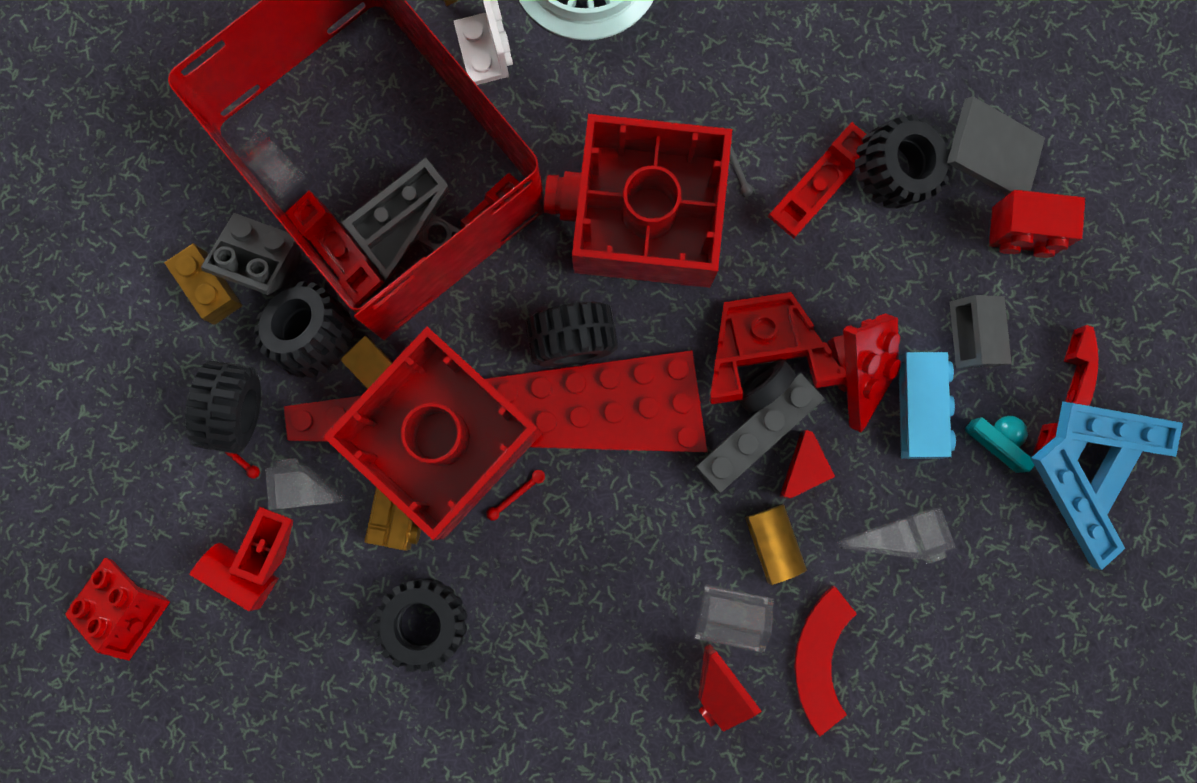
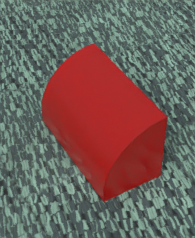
M217 543L212 546L189 573L192 577L249 612L262 607L279 579L272 574L264 586L228 573L237 552L223 543Z

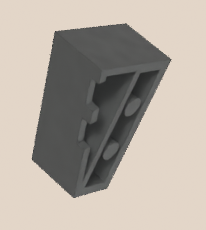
M424 158L342 222L389 281L449 193L448 185L428 159Z

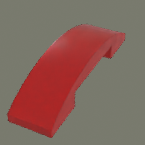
M851 122L800 182L772 210L768 218L794 239L855 171V160L860 158L856 152L858 146L863 144L862 139L867 134Z
M310 190L285 212L301 235L313 244L339 278L337 281L357 306H360L384 284L382 277L365 252L336 217Z
M1085 325L1074 329L1064 359L1065 362L1077 366L1065 402L1090 406L1098 375V346L1094 327ZM1057 423L1042 425L1032 456L1056 437Z

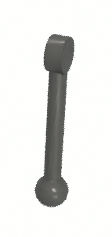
M731 145L730 160L741 184L740 192L743 196L749 197L753 194V187L747 183Z

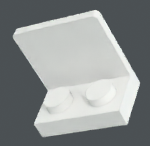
M483 0L486 13L453 21L467 74L476 85L509 77L507 66L513 65L497 0Z

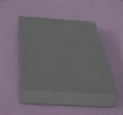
M974 96L965 98L947 164L1005 195H1008L1013 190L1031 191L1045 137Z

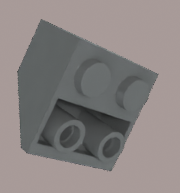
M233 213L202 264L201 269L204 272L269 295L288 285L301 260V249L288 232Z

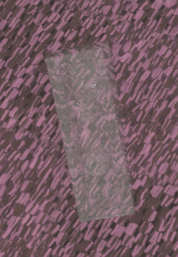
M941 507L930 508L835 541L837 548L925 559L926 563L942 560L947 557L946 551L956 548Z

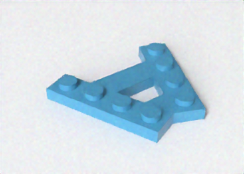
M1062 401L1056 437L1032 456L1031 460L1091 567L1102 570L1125 549L1107 514L1142 451L1176 457L1183 423ZM1087 442L1111 446L1090 484L1078 462V458Z

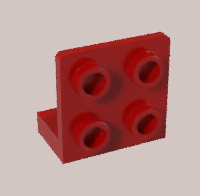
M104 558L98 568L92 573L91 578L77 598L71 603L70 608L66 612V617L96 653L130 661L170 601L159 593L136 586L113 560Z

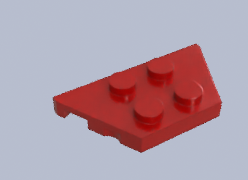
M886 313L877 316L874 320L867 319L862 321L860 328L849 325L843 329L849 426L860 433L865 429L901 367V361L899 360L900 335L898 334V318Z

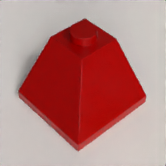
M711 644L707 645L704 648L698 696L703 706L698 710L710 727L717 723L724 732L755 717L762 711Z

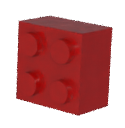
M1013 190L992 207L989 246L1000 247L999 252L1004 254L1021 253V250L1033 251V256L1054 257L1055 254L1062 250H1067L1069 246L1082 239L1085 197Z

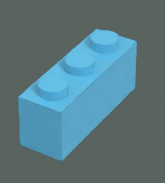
M906 352L899 356L901 361L899 370L901 459L951 457V451H954L956 446L955 432L951 430L950 416H953L955 411L954 398L949 393V382H952L954 375L953 363L948 361V352Z

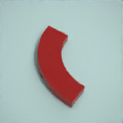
M832 586L821 596L808 614L797 642L794 671L798 697L809 723L819 737L847 715L837 699L832 682L831 667L836 642L845 626L857 613L835 586Z

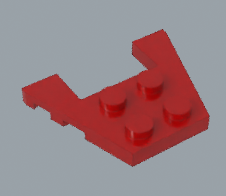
M792 292L724 302L710 393L711 404L742 400L743 391L737 369L740 366L806 356L815 388L845 384L846 371L843 366L839 367L832 356L833 352L828 344L822 342L814 330V324Z

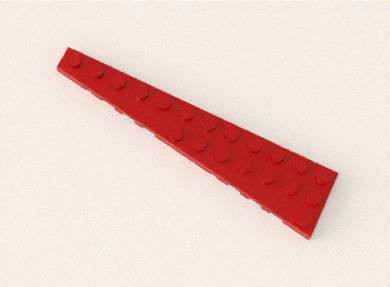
M692 350L485 379L542 433L529 448L707 453ZM361 396L284 406L287 440L327 442L323 436Z

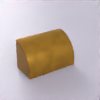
M784 504L745 517L768 584L774 585L807 571Z

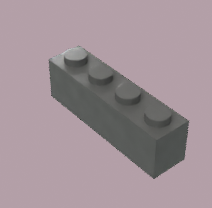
M802 373L798 374L781 396L768 406L756 411L696 465L694 469L717 494L721 493L825 398Z

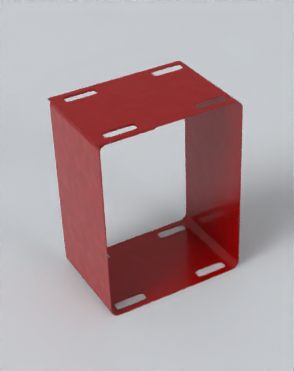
M261 0L175 66L169 73L168 83L175 94L347 306L356 312L354 317L383 340L438 298L544 211V193L536 155L406 0ZM364 2L365 6L335 31L328 34L327 30L333 24ZM378 6L390 15L525 179L428 257H423L365 305L360 307L352 301L337 281L338 278L222 137L221 126L233 114L371 7ZM220 41L225 43L219 51L185 76L181 73L184 68ZM259 85L260 88L253 95L225 116L221 115V112L254 86ZM527 182L530 183L518 194H516L513 198H511L508 202H506L503 206H501L498 210L491 214V211L493 209H495L499 204H501L504 200H506L524 184H526ZM538 211V213L532 219H530L527 223H525L507 239L501 242L503 238H505L509 233H511L514 229H516L519 225H521L524 221H526L529 217H531Z

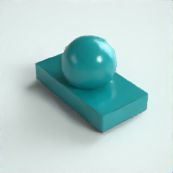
M1015 416L1001 417L992 426L983 417L972 419L965 427V431L1015 473L1030 472L1035 466L1031 457L1019 448L1026 442L1028 437L1027 426L1023 420Z

